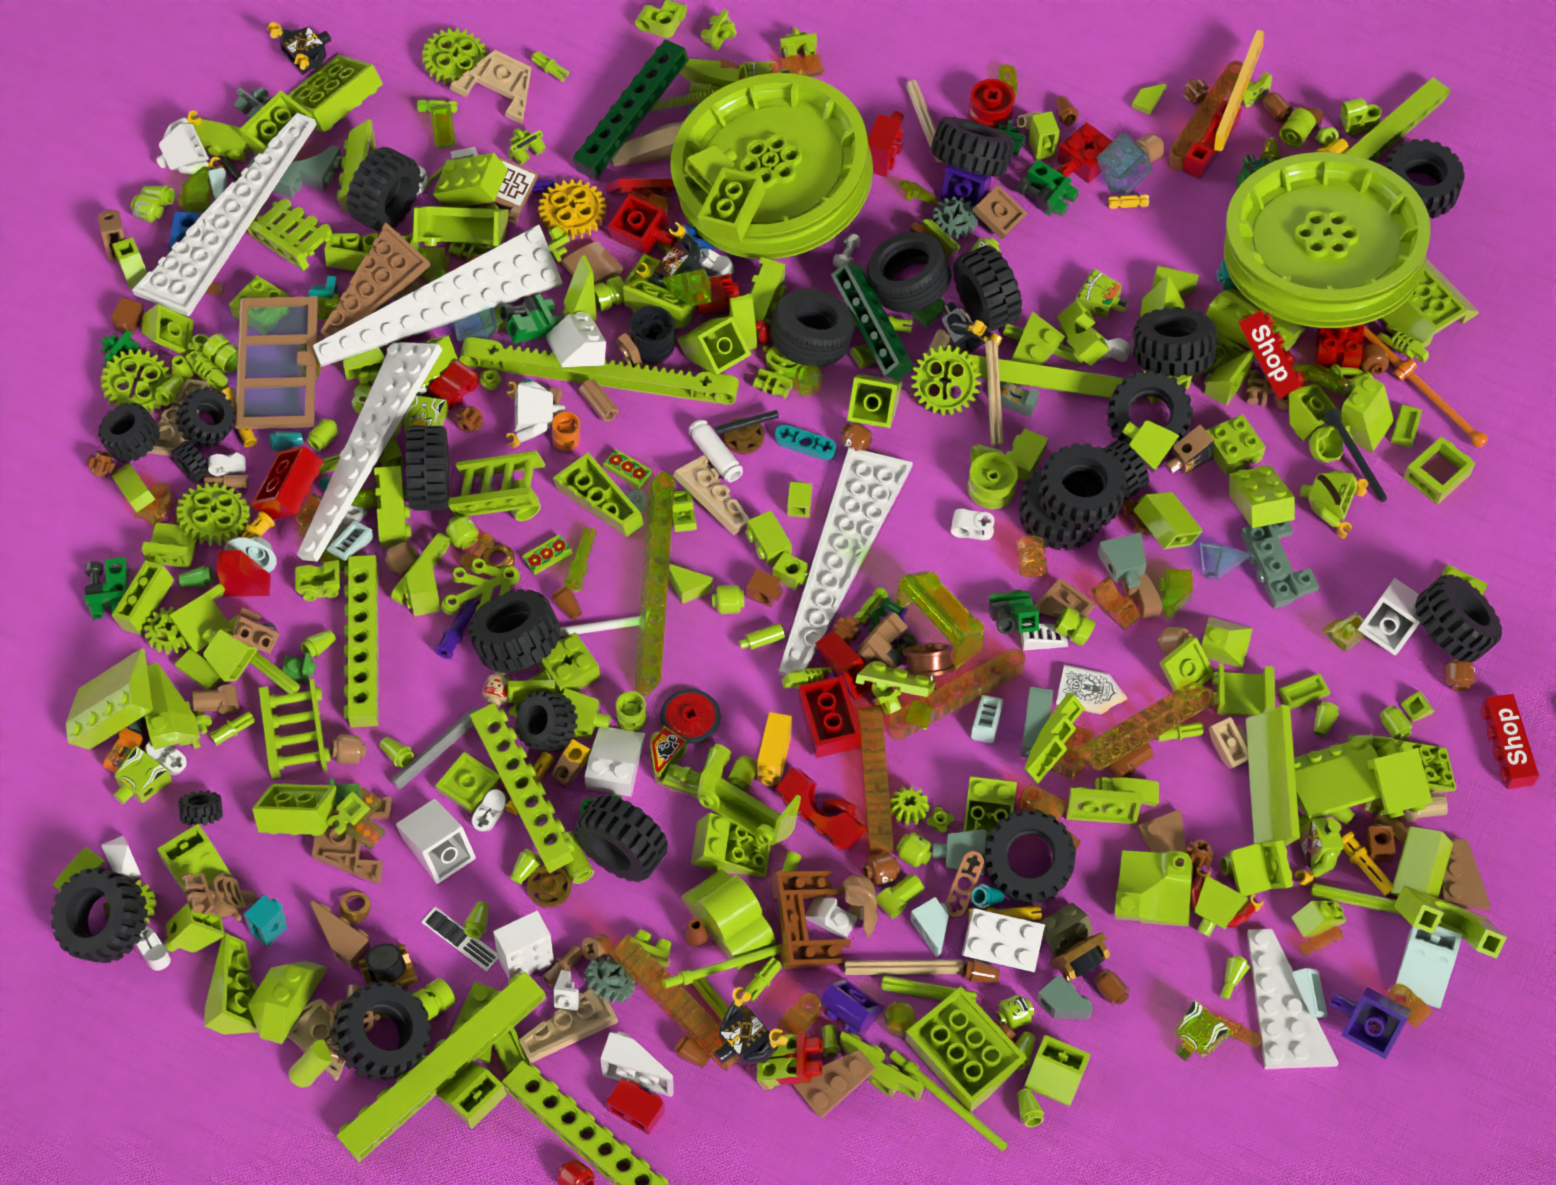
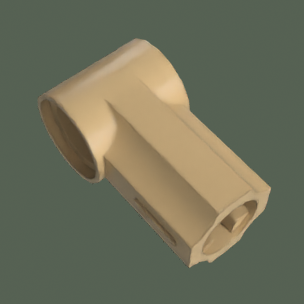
M1444 794L1431 795L1433 803L1425 805L1426 810L1414 813L1409 809L1403 810L1404 815L1399 817L1401 820L1411 823L1417 818L1446 815L1448 812L1446 796Z

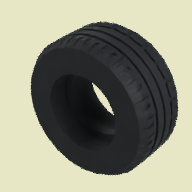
M799 289L784 295L777 302L769 328V335L775 348L787 359L803 366L824 367L836 363L844 357L850 345L855 324L850 310L837 297L820 290Z

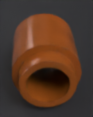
M1270 92L1262 101L1264 108L1276 122L1286 121L1291 114L1292 107L1279 93Z
M1106 969L1094 980L1097 984L1096 988L1111 1005L1117 1003L1119 1006L1129 998L1128 992L1130 989L1115 972Z

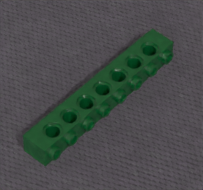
M665 39L656 48L654 54L644 63L640 72L633 77L632 82L621 93L616 103L610 107L605 117L598 122L595 130L591 135L587 136L581 148L574 153L572 160L576 171L595 180L598 179L689 61L685 47Z

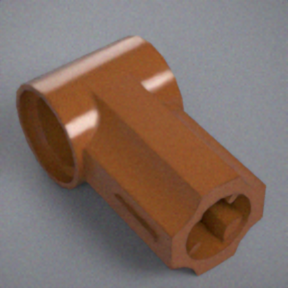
M1141 740L1124 752L1118 751L1108 758L1105 765L1116 778H1129L1137 768L1153 759L1154 753L1149 743Z

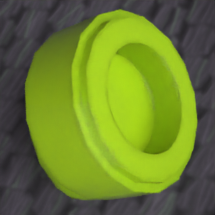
M1323 127L1315 139L1321 146L1327 147L1336 139H1339V134L1335 128Z

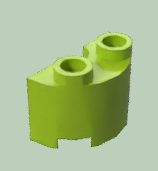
M339 560L324 562V565L320 567L312 565L295 567V591L303 595L304 600L314 601L317 598H334L338 596V590L340 589Z

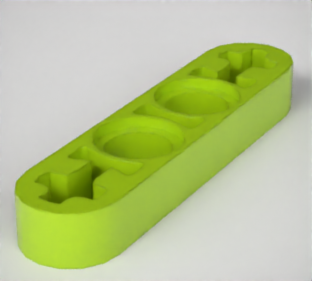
M438 533L423 551V553L430 551L433 568L445 554L451 543L450 538L442 533ZM408 572L396 585L391 595V599L400 605L407 602L404 584H408L406 577Z

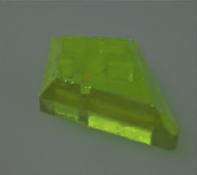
M901 181L899 184L907 192L904 198L908 201H912L913 197L933 205H936L938 202L931 192L916 182Z

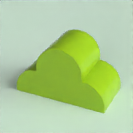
M720 869L681 896L683 903L695 918L702 920L708 934L728 959L776 945L775 935L762 916V909L757 898L739 876L734 875L731 877L726 871ZM745 965L736 967L737 971L740 970V969H741L742 967H744Z

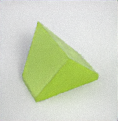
M1169 274L1142 298L1140 317L1147 312L1151 313L1152 310H1161L1165 307H1181V309H1184L1185 304Z

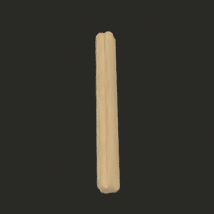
M908 81L906 88L931 148L936 128L917 81ZM934 156L935 161H936L937 163H941V162H942V160H938V159Z
M988 340L985 343L991 445L1002 446L1003 429L998 343L996 340Z
M963 960L845 961L844 969L846 975L962 974L964 963Z

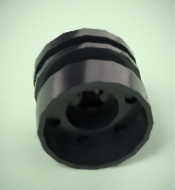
M647 306L637 310L631 317L629 329L630 339L637 347L641 361L655 364L667 360L675 349V324L669 311L657 306Z

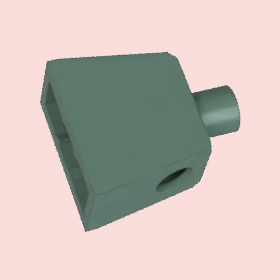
M1141 533L1100 542L1098 556L1112 580L1116 582L1126 580L1129 588L1139 586L1141 584L1139 576L1144 575L1146 569V558Z
M986 830L948 834L947 844L933 843V858H947L946 868L958 871L967 852L972 850L979 851L984 857V866L980 876H984ZM978 856L968 857L967 861L970 862L968 870L963 868L962 872L976 875L977 873H973L972 870L975 865H980V862L977 861Z

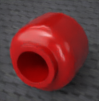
M571 1160L559 1168L558 1185H595L594 1172L579 1160Z

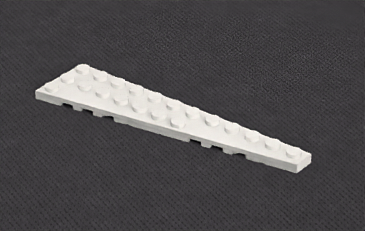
M296 113L278 135L269 142L268 148L254 158L255 162L241 172L242 176L235 183L232 182L199 217L196 223L186 231V236L179 243L176 242L171 247L172 251L166 257H162L158 261L159 265L152 272L149 271L132 289L133 294L189 317L317 125L315 119Z
M537 225L314 344L313 349L320 367L561 286L563 282L541 227Z
M393 342L387 348L388 353L345 449L340 453V460L297 553L302 560L318 562L443 349L438 344Z
M849 447L779 668L780 676L785 677L793 670L807 669L817 650L815 642L824 637L911 471L913 462L864 450L855 451Z

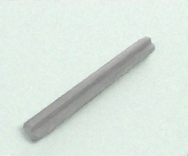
M472 708L391 780L393 785L398 789H402L473 727L474 723L470 714L479 709Z

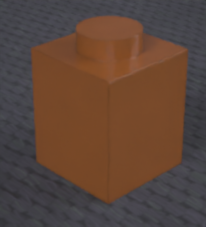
M122 297L111 315L114 329L122 334L128 330L134 335L142 322L144 314L142 304Z

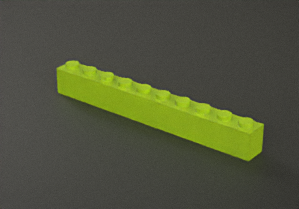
M526 971L521 975L516 974L508 982L509 985L503 991H496L490 997V1002L486 1006L478 1007L471 1014V1019L465 1024L462 1022L457 1025L452 1031L453 1034L447 1040H440L434 1046L432 1053L419 1058L415 1064L416 1067L409 1073L407 1071L402 1073L392 1088L384 1089L377 1096V1101L371 1106L366 1105L363 1107L353 1122L348 1121L339 1129V1134L336 1135L338 1140L358 1163L546 999L545 992Z

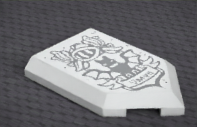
M1064 664L1056 702L1057 706L1067 693L1070 692L1084 706V711L1101 715L1108 711L1109 708L1128 699L1109 673Z

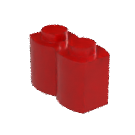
M456 360L429 386L430 396L436 399L447 400L448 410L458 407L462 403L463 397L469 392L472 393L477 388L479 382L477 373L459 360Z

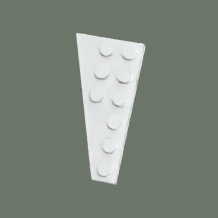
M1248 930L1247 939L1264 1069L1338 1066L1339 1062L1317 1018L1311 1016L1293 978V970L1273 930Z

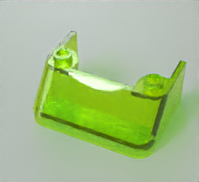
M926 570L908 573L899 579L896 604L900 607H905L914 602L954 645L952 664L955 665V670L982 651L985 630L983 623L979 619H975L941 583L939 576L935 572Z

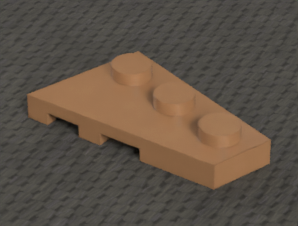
M1449 838L1453 842L1442 882V900L1461 908L1489 911L1491 905L1468 840Z

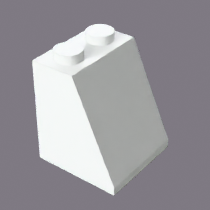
M1394 578L1358 630L1396 656L1420 624V618L1416 615L1415 608L1419 594Z
M433 799L396 823L403 841L436 884L476 859L463 827L436 799Z

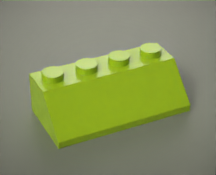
M367 119L349 131L348 140L344 141V152H346V156L342 157V169H344V172L340 173L339 183L341 190L337 191V202L341 203L342 211H348L346 205L348 199L346 196L355 170L357 171L361 161H364L369 153H373V150L376 149L371 119Z

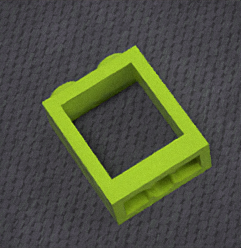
M1441 436L1407 467L1404 479L1435 505H1438L1471 475L1475 463L1468 455L1458 450L1452 442L1447 441ZM1437 452L1460 469L1444 485H1441L1421 468Z

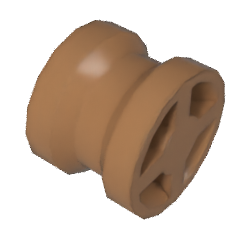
M602 933L589 936L582 941V953L590 961L593 959L597 960L599 956L604 958L610 955L612 943L609 937Z

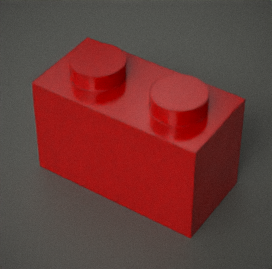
M623 1078L606 1101L607 1111L648 1135L664 1112V1102H662L663 1100L659 1095L653 1092L649 1094L642 1090V1087L633 1080L628 1082Z

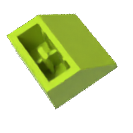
M1045 1035L1024 1088L1031 1089V1091L1070 1107L1091 1054Z
M473 1062L437 1095V1098L472 1129L507 1094L504 1085L490 1071Z

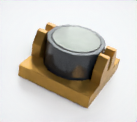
M1103 932L1088 936L1052 958L1050 963L1054 969L1058 968L1064 978L1071 981L1095 968L1110 957L1108 948L1104 943L1107 939Z
M388 943L377 945L367 953L365 958L357 960L366 985L372 982L377 984L380 981H388L389 986L395 982L401 984V988L418 982L409 954L403 943L397 946Z

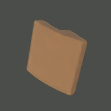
M598 241L576 250L563 259L561 263L574 276L581 256L585 255L593 270L594 285L604 283L605 279L621 274L623 269Z

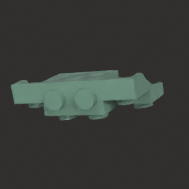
M1289 521L1257 528L1249 526L1242 528L1241 531L1242 540L1248 551L1249 562L1252 565L1254 564L1257 570V579L1259 583L1263 584L1274 609L1287 606L1294 600L1319 589L1318 582L1311 568L1298 572L1293 571L1279 539L1293 534Z

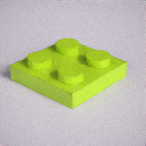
M1193 636L1189 637L1159 662L1177 699L1182 701L1208 681L1214 672L1197 637Z
M463 752L435 785V788L438 792L471 814H474L487 793L494 790L500 783L501 777Z

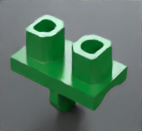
M127 330L119 340L114 334L111 338L104 336L100 340L103 345L100 351L103 354L109 351L104 358V368H107V361L113 362L114 355L120 358L121 351L129 354V349H131L136 354L140 345L132 339L133 333Z

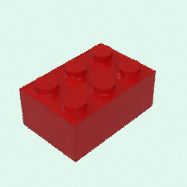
M306 446L280 451L251 506L259 512L266 513L272 520L296 515L301 510L304 498L311 491L310 486L314 479L320 474V467L324 461Z
M843 676L798 686V700L816 758L861 748L862 735Z

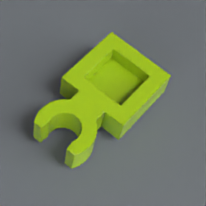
M352 791L336 807L340 813L331 816L327 820V824L332 827L335 823L339 822V826L334 831L341 835L346 830L348 822L354 826L370 808Z

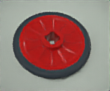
M686 689L676 692L666 700L660 717L663 727H667L685 739L688 744L702 742L716 732L720 724L721 713L717 702L709 694L700 690ZM691 714L694 715V716L691 717V718H687V716H689V715H691Z

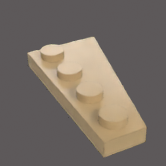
M589 989L584 994L580 993L577 1011L560 1008L554 1013L555 1016L547 1022L543 1021L519 1039L529 1063L535 1062L618 1023L617 1016L608 999L606 998L603 1001L602 996L593 995L594 989Z

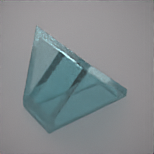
M494 308L486 309L454 322L457 340L464 342L469 337L490 340L498 327Z
M1199 543L1203 574L1208 579L1218 580L1251 557L1249 552L1228 546Z

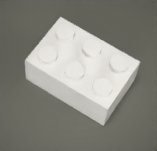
M972 908L962 956L1035 972L1045 925Z
M538 910L493 931L498 960L509 981L516 974L521 975L526 971L529 975L537 970L544 971L554 963L551 936Z

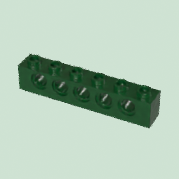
M845 262L831 276L883 375L900 380L913 369L914 365L862 267Z

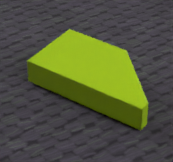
M1160 84L1141 89L1132 103V108L1150 115L1165 92L1167 85Z

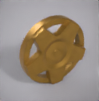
M737 417V418L733 419L731 422H734V421H737V420H741V419H744V418H738V417ZM760 423L724 433L726 446L738 454H750L757 451L765 439L764 429ZM730 442H736L737 447L733 446ZM749 444H755L753 447L747 448Z
M545 865L531 873L527 882L529 897L535 904L542 908H553L568 900L572 890V883L569 874L563 868L555 870L561 873L558 875L549 873ZM540 873V880L533 881V879ZM568 882V888L565 891L562 887ZM533 893L539 894V899H537L533 895Z

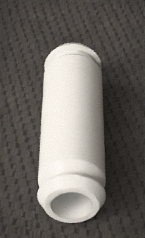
M700 419L692 423L689 427V435L692 436V439L719 474L724 477V480L734 482L739 479L743 473L742 466H739V462L711 426L707 425V421Z

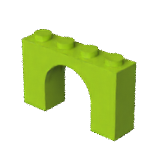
M1405 885L1394 905L1412 926L1434 934L1437 926L1460 933L1462 938L1476 951L1496 959L1507 939V936L1487 917Z

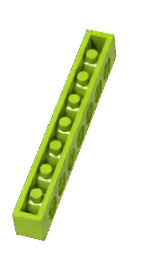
M376 555L348 556V565L344 567L345 579H348V585L344 586L345 598H348V604L344 605L345 618H348V624L344 625L345 638H348V644H344L345 658H348V664L344 665V676L348 678V685H344L345 699L348 698V705H344V717L349 719L350 727L378 726V564ZM360 599H365L363 602H357ZM359 619H365L362 622H357ZM359 639H365L362 642H357ZM359 659H365L363 662H356ZM359 679H365L363 682H356ZM365 699L364 702L357 703L358 700Z
M492 703L470 714L548 872L551 873L574 861L571 852L575 851L569 838L564 840L561 833L565 832V829L559 819L554 820L552 814L556 812L550 800L544 801L542 796L546 792L540 781L535 783L533 777L536 776V773L531 763L526 765L524 758L527 755L522 745L516 746L514 740L518 738L512 726L507 728L505 722L509 720L503 708L498 710L495 703ZM499 729V731L492 733L493 730ZM509 747L507 750L501 751L502 748ZM518 765L517 768L510 770L512 766ZM528 783L526 787L519 788L522 784ZM532 802H537L535 806L528 807ZM541 821H547L544 825L538 826ZM556 839L554 844L548 845L550 840Z
M522 1060L502 1081L505 1091L613 1185H636V1182L640 1179L647 1180L649 1182L648 1185L669 1184L661 1174L655 1175L649 1169L650 1166L644 1159L634 1157L631 1154V1149L624 1142L618 1143L613 1139V1134L608 1128L598 1126L594 1122L595 1118L588 1111L584 1110L582 1112L577 1108V1103L572 1097L567 1094L563 1096L558 1091V1086L552 1080L548 1079L546 1081L541 1077V1072L533 1064L527 1065ZM531 1085L539 1087L536 1092L527 1091V1088ZM548 1101H555L557 1103L553 1108L544 1106ZM567 1116L575 1118L574 1122L570 1124L564 1123L563 1119ZM584 1132H591L593 1137L586 1140L581 1138V1135ZM602 1148H610L612 1150L608 1155H601L599 1153ZM623 1163L630 1166L627 1171H620L617 1167Z

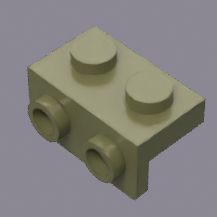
M1073 902L1039 922L1045 925L1042 938L1049 944L1054 956L1059 955L1093 933L1089 915Z

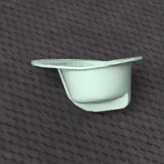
M238 537L230 540L225 546V550H242L268 573L277 564L272 547L264 538L253 537L249 539Z

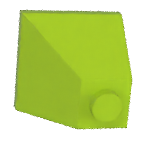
M160 304L155 305L143 314L141 332L153 342L184 356L191 353L187 346L188 343H192V319Z
M1249 351L1219 366L1213 374L1209 373L1204 381L1206 385L1204 394L1227 406L1247 379L1254 352Z
M1317 383L1292 391L1289 394L1290 425L1295 430L1296 435L1303 441L1310 439L1313 432L1318 428L1331 426L1330 423H1326L1323 415L1336 408Z
M1209 616L1201 644L1207 659L1243 668L1253 628Z

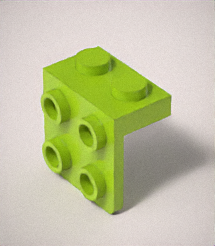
M1266 840L1230 851L1229 855L1238 893L1248 896L1269 889L1293 886L1292 872L1289 868L1284 840Z

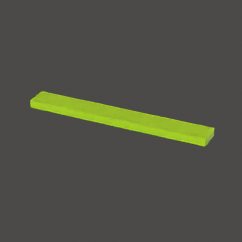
M968 354L967 359L970 357L975 358L971 364L979 365L975 373H982L976 379L987 380L986 357ZM998 359L1000 382L1003 383L1009 382L1016 385L1111 399L1115 388L1124 379Z

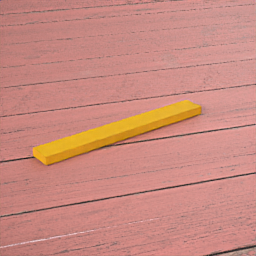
M1256 30L1217 130L1214 150L1222 151L1224 149L1263 48L1264 31Z

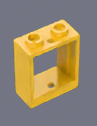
M769 712L758 757L757 782H761L766 786L780 784L791 740L792 716Z

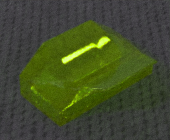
M1355 612L1347 619L1334 620L1321 629V631L1327 634L1343 652H1347L1366 636L1358 630L1365 619Z

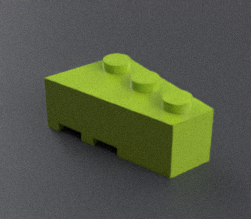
M761 256L759 261L760 273L758 276L754 275L752 279L754 285L749 294H751L753 300L755 324L758 320H762L770 325V318L774 313L776 304L787 291V286H785V264ZM756 331L757 337H759V331Z
M401 466L374 468L377 488L375 489L381 548L393 547L401 542L408 543V537H412L411 524H407V518H411L409 505H406V499H408L407 486L404 485Z

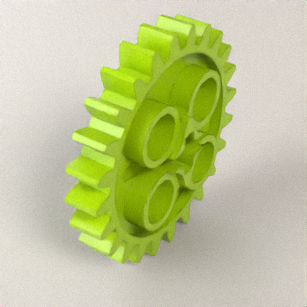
M448 28V33L441 29L440 35L433 33V39L428 38L427 44H424L422 64L425 65V72L430 71V78L436 76V82L443 80V85L445 86L448 82L452 83L455 80H459L466 71L476 67L477 63L488 55V50H485V43L480 44V37L474 39V33L467 35L466 29L462 33L459 32V28H456L455 32Z
M942 345L939 346V352L931 348V355L923 353L925 360H917L921 365L920 368L913 367V370L918 372L917 375L911 376L912 379L917 380V383L911 385L913 388H918L914 396L921 395L922 398L919 400V404L927 402L925 409L928 410L933 407L934 414L939 409H941V415L945 416L947 410H949L950 415H954L955 409L961 413L963 412L962 405L967 408L970 407L968 400L976 401L973 393H980L975 388L976 385L982 384V382L976 381V378L982 375V373H975L979 365L971 364L975 358L970 357L967 359V351L960 354V347H956L954 352L951 345L947 346L946 351ZM950 361L948 378H951V383H947V399L944 400L943 395L946 384L942 382V378H946V362ZM936 362L942 366V371L938 375L932 372V366ZM957 364H960L964 370L963 374L959 377L953 373V369ZM934 384H937L940 388V393L937 396H932L930 393V387ZM955 386L960 387L962 392L958 398H954L951 394V390Z
M129 349V355H125L121 351L120 358L114 355L113 362L107 361V368H103L101 391H105L104 398H110L109 405L116 403L117 407L118 405L122 406L124 403L130 405L133 402L137 403V405H143L146 410L153 414V407L158 410L161 409V404L155 399L156 389L172 378V375L169 374L170 368L164 367V360L157 362L158 355L152 358L149 357L150 351H147L145 355H142L141 349H138L137 354H134ZM144 367L141 373L140 381H138L136 385L133 398H129L133 391V384H135L137 381L140 368ZM127 368H132V369H134L135 371H133V372H128V371H126L125 369H127ZM148 375H153V376H155L156 378H154V379H149V378H147L146 376H148ZM124 386V387H126L127 389H126V390H120V389H118V387ZM145 393V394H147L148 396H147V397H141V396H139V394Z
M206 483L205 488L197 485L196 491L189 488V493H183L182 500L178 501L176 515L177 522L180 523L179 528L185 529V536L192 534V541L200 538V544L206 540L209 546L212 545L213 541H216L221 546L222 540L228 543L230 537L235 539L238 538V534L243 535L244 528L248 525L250 519L249 506L246 505L247 500L241 499V493L234 494L235 488H231L228 491L226 490V485L218 488L217 483L213 487Z

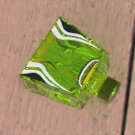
M1194 1000L1175 1031V1034L1183 1040L1175 1053L1185 1062L1194 1051L1205 1058L1234 1032L1198 1001Z

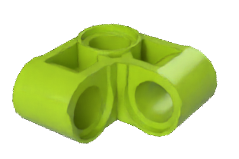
M665 0L661 9L645 5L635 20V25L643 32H648L662 38H670L684 20L687 5L673 0Z
M1357 98L1342 102L1339 116L1348 135H1355L1374 129L1380 122L1382 109L1377 105H1367L1364 99Z

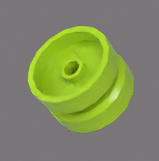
M991 452L978 456L972 462L969 471L967 488L970 498L980 507L990 510L1000 509L1008 505L1013 500L1018 480L1017 466L1012 459L1001 453Z

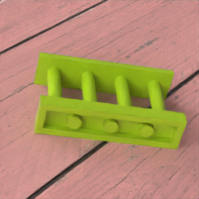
M537 451L456 462V467L464 477L461 496L449 498L448 506L455 516H474L538 507L539 499L530 486L533 469L545 467V462ZM524 470L521 487L510 489L513 472ZM504 473L501 490L490 492L493 475ZM484 476L481 493L470 495L473 477Z
M309 679L310 691L275 696L274 694L270 695L268 686L259 688L268 765L272 780L281 778V769H285V766L321 761L323 771L328 770L327 762L331 761L329 747L325 748L318 702L322 700L321 687H316L314 679ZM312 700L314 711L284 716L273 715L272 708H277L276 705ZM315 720L316 731L283 737L276 735L275 729L279 728L280 725ZM318 740V752L288 757L278 755V749H281L282 746Z

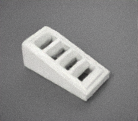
M1024 623V624H1022V625H1023V626H1029V625H1032V624H1030V623ZM1039 624V631L1020 633L1023 651L1068 647L1067 636L1063 637L1060 635L1061 640H1056V632L1053 631L1054 624ZM1047 633H1051L1052 640L1047 639ZM1031 634L1034 635V639L1030 638ZM1038 634H1042L1043 639H1039Z

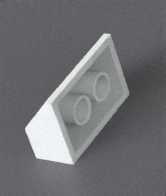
M585 312L568 314L546 335V339L562 367L604 365L606 341L590 314Z

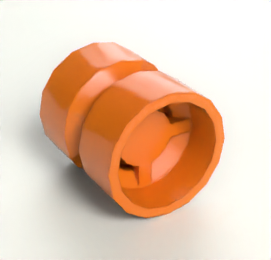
M572 412L558 413L552 421V443L554 447L561 451L574 450L580 442V420Z

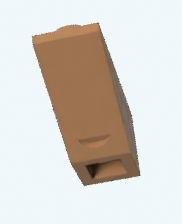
M312 900L310 902L312 911L333 956L353 970L358 965L357 960L362 959L371 949L369 936L361 929L356 931L352 928L344 917L333 915L330 908L325 904L320 903L319 905Z

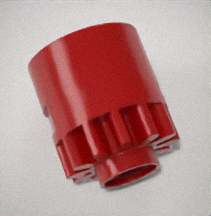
M731 274L697 278L693 282L698 315L730 311V299L740 297L738 283L732 282Z

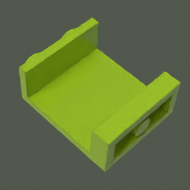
M1219 663L1217 672H1213L1212 685H1216V692H1213V706H1217L1218 715L1256 716L1275 709L1274 666H1265L1263 674L1224 672V664Z

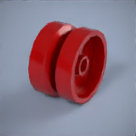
M985 79L975 84L970 92L968 110L970 121L985 124L995 129H999V124L1007 125L1009 119L1012 120L1015 103V93L1012 87L999 79Z

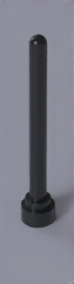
M1336 407L1324 414L1323 418L1326 423H1330L1331 426L1335 427L1378 500L1385 502L1387 495L1341 422L1343 419L1339 408Z

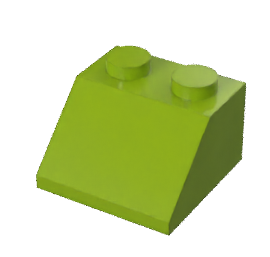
M425 551L406 575L408 584H404L408 609L413 608L414 617L441 612L430 551Z

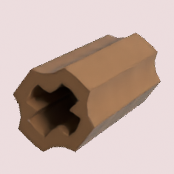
M588 379L583 382L579 392L603 422H610L615 419L616 415L619 414V409L595 379Z

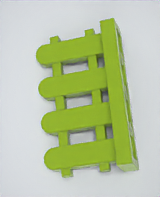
M282 199L278 203L275 201L272 204L273 207L263 216L259 215L256 218L257 222L255 220L252 221L247 231L252 238L304 271L309 267L306 257L315 254L314 250L324 241L327 243L330 240L329 236H331L332 230L328 224L321 225L317 229L316 227L319 225V222L315 216H308L303 220L305 212L301 207H296L290 211L292 204L289 199ZM285 215V217L281 221L274 225L279 219H281ZM297 224H299L295 229H293V230L288 234V232H289L294 226H296ZM312 233L307 239L301 242L307 235Z

